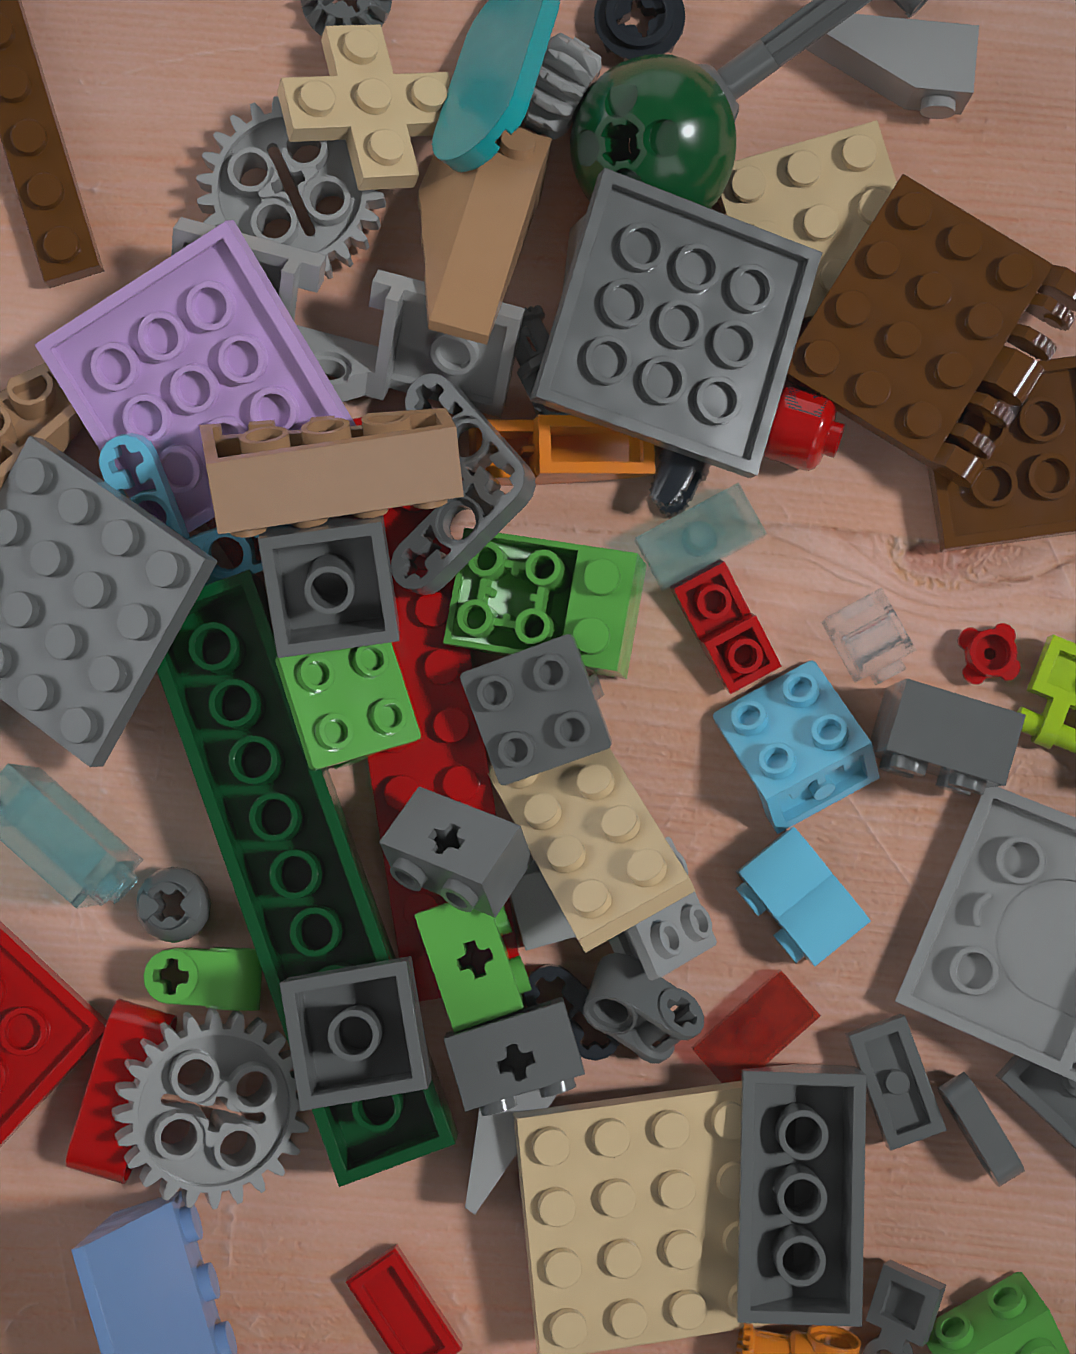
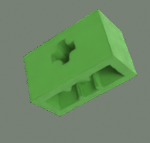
M448 902L414 915L454 1032L524 1008L525 1002L522 993L530 991L532 988L521 956L509 958L502 935L512 932L504 905L496 918L475 909L471 912H464L453 907ZM475 940L480 950L490 948L493 957H490L485 962L486 972L478 975L473 965L463 967L460 962V958L468 951L467 942Z

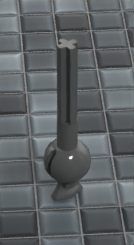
M812 0L717 71L709 64L696 65L709 73L723 90L735 121L739 112V104L736 101L738 98L872 0Z

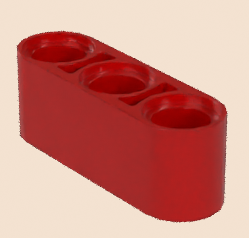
M123 999L116 1001L108 1017L66 1155V1167L121 1184H125L128 1181L133 1168L130 1169L124 1156L135 1145L119 1146L115 1133L130 1123L115 1121L112 1115V1108L127 1104L129 1100L118 1095L115 1085L119 1082H134L135 1077L124 1064L126 1059L144 1062L148 1056L143 1050L140 1041L144 1038L159 1046L164 1041L160 1024L165 1022L175 1031L177 1025L176 1015Z

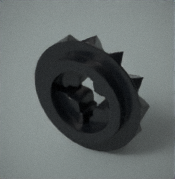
M597 0L594 11L595 33L598 34L603 42L607 53L613 52L622 57L624 61L642 55L672 53L676 43L683 34L685 8L682 0H635L637 8L641 9L643 16L653 15L654 17L648 21L646 37H642V33H638L635 25H625L624 23L630 20L633 0Z

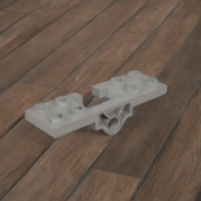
M180 217L173 227L171 256L217 226ZM242 233L292 319L295 321L298 288L318 292L324 281L327 255ZM378 269L372 281L369 307L384 310L379 347L297 325L325 374L338 378L329 381L342 402L361 396L384 400L389 388L407 393V390L416 379L422 375L433 373L443 376L457 386L481 413L501 418L506 404L525 308L502 302L487 345L429 330L424 281ZM434 393L429 399L439 401L440 396Z

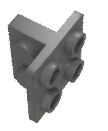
M571 634L563 635L465 671L460 676L498 782L501 785H508L601 752L612 745L609 730L597 701L604 696L597 673L588 676L575 638Z

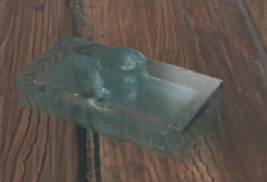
M738 482L637 536L635 543L663 592L762 539L767 533Z

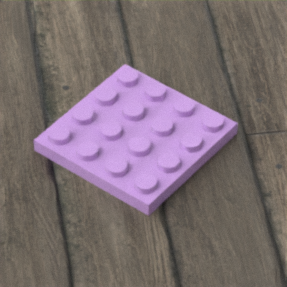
M234 220L223 222L34 344L100 451L109 440L126 433L143 435L152 442L159 455L188 533L215 517L199 425L221 423L222 435L242 434L249 431L248 424L250 421L275 420L276 427H283L287 430H301L302 425L309 422L311 417L335 416V418L348 420L350 426H356ZM125 444L120 445L122 455L114 461L118 470L128 469L131 472L135 486L130 489H124L129 498L143 490L156 489L152 478L140 484L136 473V466L144 462L140 451L130 453ZM150 500L139 503L141 508L166 524V512L160 504Z

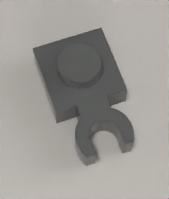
M893 1260L884 1263L866 1318L867 1322L882 1329L880 1334L866 1345L863 1354H880L881 1350H888L892 1354H914L909 1342L923 1347L929 1341L946 1284Z

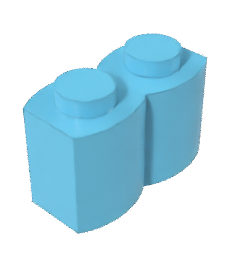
M790 827L736 871L744 881L736 888L737 892L757 916L766 910L771 914L782 928L773 936L795 963L805 957L811 965H818L871 922L858 903L832 874L795 827Z

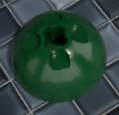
M650 54L623 61L600 76L588 89L579 104L573 120L570 137L573 170L578 184L589 201L591 200L598 174L604 168H607L711 209L729 181L736 156V127L729 102L723 90L709 73L682 57L669 54Z

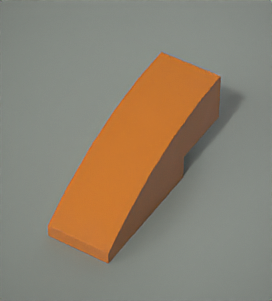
M537 415L534 420L487 419L531 468L535 475L536 485L653 476L655 474L654 444L572 415ZM479 428L468 429L469 456L475 454L481 447L483 439ZM494 463L485 468L493 474L501 486H513L509 479L511 475L498 468Z

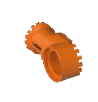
M744 1323L743 1329H739L737 1336L738 1341H742V1343L736 1342V1348H741V1352L736 1351L735 1354H859L861 1341L852 1332L837 1326L812 1325L808 1328L807 1332L793 1330L790 1335L754 1329L753 1324Z

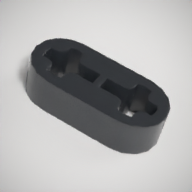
M546 964L532 971L528 977L532 990L524 992L528 1007L539 1004L536 999L540 995V989L536 982L542 977L551 982L558 976L565 982L561 989L562 995L573 1005L567 1013L581 1057L597 1061L609 1057L616 1051L620 1042L607 1033L606 1035L609 1040L603 1046L594 1041L587 1047L580 1041L584 1036V1031L572 1018L578 1011L584 1015V1004L589 992L585 985L560 965Z

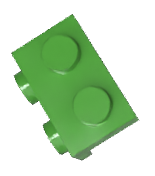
M1022 1272L1010 1275L936 1318L929 1341L926 1343L932 1354H1070L1049 1308Z

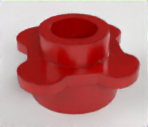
M1000 623L993 629L984 631L968 627L959 634L957 643L964 650L966 662L962 669V675L968 683L979 685L986 678L994 677L1010 681L1018 676L1021 665L1016 660L1017 646L1014 641L1016 633L1010 625ZM986 649H991L994 652V657L991 660L986 659L984 656Z

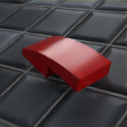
M719 560L670 586L699 644L729 694L782 667L757 616L750 612L725 561Z

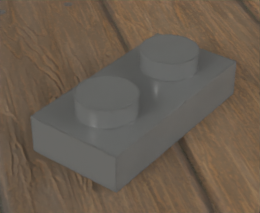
M898 1014L845 1033L857 1068L866 1074V1092L885 1145L890 1151L947 1131L905 1015Z

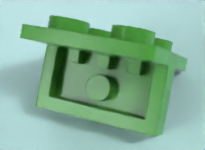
M391 642L282 658L276 657L275 662L308 766L311 770L316 771L330 766H334V769H339L356 764L375 753L409 744L420 739L421 733Z

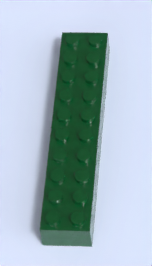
M249 569L203 587L157 672L289 1044L280 982L289 977L396 959L328 767L313 771L308 766L275 662L277 650L269 602L260 578ZM428 1046L427 1052L432 1076L428 1089L312 1109L339 1187L456 1143L458 1130Z

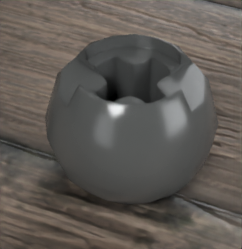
M168 867L157 870L145 879L138 891L135 907L138 920L148 934L160 941L177 943L189 940L202 930L210 915L211 899L207 886L198 875L185 868ZM182 892L185 898L180 906L185 911L184 916L182 917L177 914L166 918L162 911L167 904L161 897L164 893L171 895Z

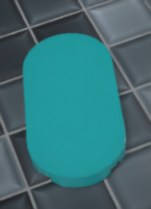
M488 0L476 16L466 35L432 139L434 155L453 170L467 172L488 162L501 148L495 141L504 130L512 135L514 130L516 131L522 123L528 110L557 18L560 0Z

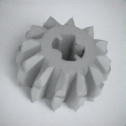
M563 33L550 38L532 98L523 122L526 123L525 127L539 135L543 133L553 140L568 132L581 100L600 75L599 71L602 68L601 56L590 50L589 45L576 37L572 39Z

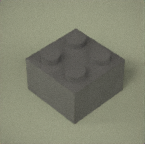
M348 514L329 517L327 522L316 527L298 528L290 523L267 527L265 532L259 534L258 542L278 658L399 641V619L383 515L363 519Z
M907 678L885 688L870 741L872 742L875 757L881 759L879 769L907 778H913L914 775L925 777V774L928 773L938 776L935 786L941 789L970 796L971 792L983 795L985 788L1006 786L1026 715Z
M411 956L294 976L280 982L300 1111L428 1089L432 1076Z

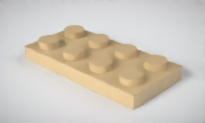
M610 748L508 785H501L498 782L493 766H488V775L514 823L521 826L530 853L585 953L695 892L689 876Z

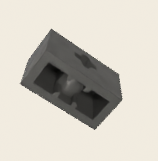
M422 787L417 788L379 842L391 867V875L401 885L414 891H420L421 888H425L441 895L450 905L461 911L471 912L475 909L496 918L533 861L520 825Z
M563 996L520 1009L457 1032L453 1030L446 1032L444 1036V1042L465 1112L480 1107L482 1116L500 1113L517 1105L515 1098L517 1095L539 1089L541 1098L558 1095L575 1088L574 1078L585 1075L584 1065ZM510 1044H517L521 1053L533 1051L534 1057L526 1060V1071L516 1074L512 1065L501 1067L500 1061L507 1057V1048Z

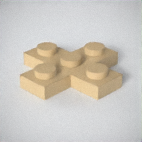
M381 25L325 26L321 42L330 76L285 77L280 80L277 93L289 142L346 140L358 191L413 188L419 177V171L410 137L433 136L451 83L448 72L393 74Z

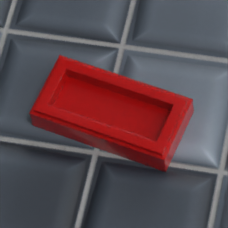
M395 1244L347 1277L346 1284L392 1354H457L462 1350V1342L398 1244Z

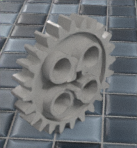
M273 97L272 113L264 114L261 108L254 102L250 104L252 121L246 124L235 115L230 117L236 132L232 137L220 132L213 134L221 149L220 154L213 152H203L202 154L206 166L213 171V173L197 175L196 178L200 188L209 192V194L197 199V204L202 213L212 214L203 223L219 226L225 221L234 220L241 233L327 255L325 276L331 279L333 278L331 261L337 258L348 267L353 265L348 250L351 245L363 250L369 249L368 239L362 232V229H380L379 217L369 209L386 207L384 193L377 190L358 191L346 140L289 142L279 97ZM311 145L321 149L317 158L311 162L300 163L293 160L296 151L303 146ZM273 146L280 150L294 185L300 193L304 207L315 228L313 236L305 235L291 201L284 190L277 170L268 153L269 149ZM260 168L267 171V176L260 184L255 186H244L241 184V178L250 169ZM336 196L344 200L341 209L334 214L324 215L316 211V206L325 197ZM285 219L291 222L288 232L282 237L268 238L263 235L265 227L273 220Z
M209 1008L205 1024L198 1025L189 1012H185L183 1014L184 1030L176 1033L168 1024L163 1022L160 1024L164 1041L159 1046L144 1038L140 1041L143 1050L148 1056L144 1062L126 1059L124 1064L135 1079L134 1082L116 1083L115 1089L118 1095L129 1100V1103L112 1108V1115L115 1121L130 1124L116 1132L115 1138L119 1146L135 1145L127 1152L124 1159L130 1169L145 1164L139 1175L145 1187L154 1184L162 1178L159 1192L164 1200L168 1201L179 1188H182V1199L188 1208L193 1207L200 1192L205 1193L212 1209L218 1208L223 1191H229L237 1204L243 1202V1185L250 1182L255 1189L261 1193L266 1190L265 1182L261 1174L268 1169L274 1174L283 1176L285 1171L277 1158L281 1153L298 1155L300 1153V1150L291 1141L290 1136L291 1133L308 1132L309 1126L303 1119L296 1116V1112L300 1111L298 1093H295L297 1087L294 1071H290L293 1068L291 1050L279 1053L285 1044L286 1038L278 1030L264 1038L267 1024L261 1018L256 1017L244 1029V1015L240 1011L233 1010L226 1024H222L217 1010ZM193 1059H201L206 1062V1071L198 1082L191 1085H183L177 1082L178 1072L186 1062ZM252 1071L263 1073V1083L258 1091L249 1096L237 1095V1084L245 1074ZM164 1094L178 1095L182 1099L204 1106H213L216 1097H219L227 1109L240 1113L263 1112L264 1118L261 1121L248 1120L241 1115L221 1109H214L210 1118H206L200 1107L195 1104L180 1102L162 1103L161 1097ZM177 1119H184L190 1122V1129L181 1141L176 1143L161 1141L162 1131L170 1122ZM234 1131H245L248 1133L247 1141L239 1152L234 1154H223L220 1152L223 1139L228 1134Z

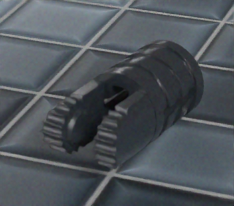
M664 448L658 457L660 464L653 477L654 482L650 483L652 486L649 489L651 492L649 496L656 506L660 508L659 510L662 514L664 513L667 518L669 516L675 518V516L680 517L681 513L685 512V509L689 507L688 502L692 501L700 482L706 480L712 465Z

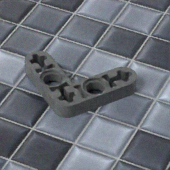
M433 373L422 375L411 384L405 398L406 411L431 409L432 407L428 399L436 393L440 396L439 401L444 408L454 415L452 420L456 425L457 439L459 440L466 430L479 428L482 432L483 440L479 450L472 456L460 457L459 455L461 476L464 479L462 481L464 497L448 499L445 505L435 508L399 544L393 553L391 573L395 581L403 588L421 595L434 594L442 589L529 503L536 487L535 475L531 468L468 397L446 378ZM492 463L511 475L509 479L514 487L507 494L500 490V482L493 474L485 469ZM462 510H472L476 520L474 530L465 539L454 540L450 529L453 518ZM435 537L442 544L451 548V552L448 555L439 551L442 547L433 542ZM419 555L427 558L425 566L429 571L424 577L416 575L418 568L414 561Z

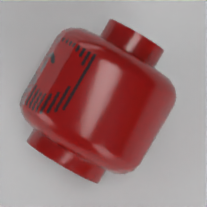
M787 386L783 388L764 456L770 460L804 471L815 469L820 464L823 455L834 458L845 428V424L835 421L837 413L835 404L827 398L797 387Z

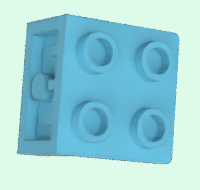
M811 660L717 710L713 714L715 724L756 786L765 815L777 834L880 778L872 742L815 661Z

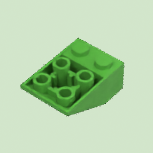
M464 527L462 539L468 537L474 529ZM498 533L456 574L443 643L506 657L563 635L571 634L575 638L587 673L627 679L647 565L640 555L634 552Z

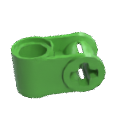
M180 947L163 950L154 955L146 964L143 975L144 985L150 996L158 1002L206 1006V1008L218 1010H260L262 967L255 949ZM174 959L178 960L179 970L188 971L189 974L188 981L178 984L176 991H172L171 981L162 979L161 975L162 969L171 967Z

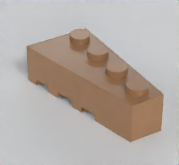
M446 408L367 413L362 417V425L350 426L348 420L335 418V416L311 417L309 422L302 425L301 430H287L283 427H276L275 420L250 421L248 424L249 431L242 434L222 435L221 423L199 425L218 535L230 533L232 536L240 538L253 537L262 534L267 530V527L291 523L294 527L311 528L324 524L329 517L352 514L357 518H375L387 513L388 508L412 505L418 509H433L445 505L448 499L464 497L456 425Z

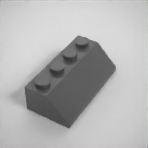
M791 1064L742 1069L736 1319L738 1323L862 1327L866 1074L855 1066Z

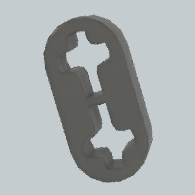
M965 1072L937 1087L941 1098L979 1162L998 1187L1025 1172L1017 1153L979 1090Z

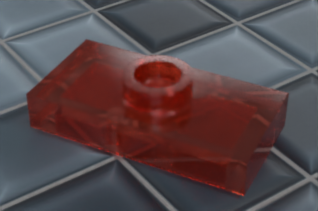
M778 969L691 1048L721 1083L742 1081V1069L764 1067L821 1015L782 970Z

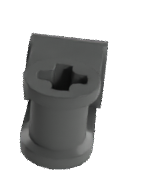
M613 953L602 957L599 961L584 1004V1016L587 1022L595 1029L607 1033L634 1051L642 1060L656 1064L667 1060L672 1055L678 1042L681 1040L689 1041L700 1034L704 1027V1015L696 999L688 992L675 987L662 977L653 981L649 980L641 961L631 955ZM674 1005L678 1006L674 1011L670 1009ZM657 1040L660 1042L657 1046H652Z

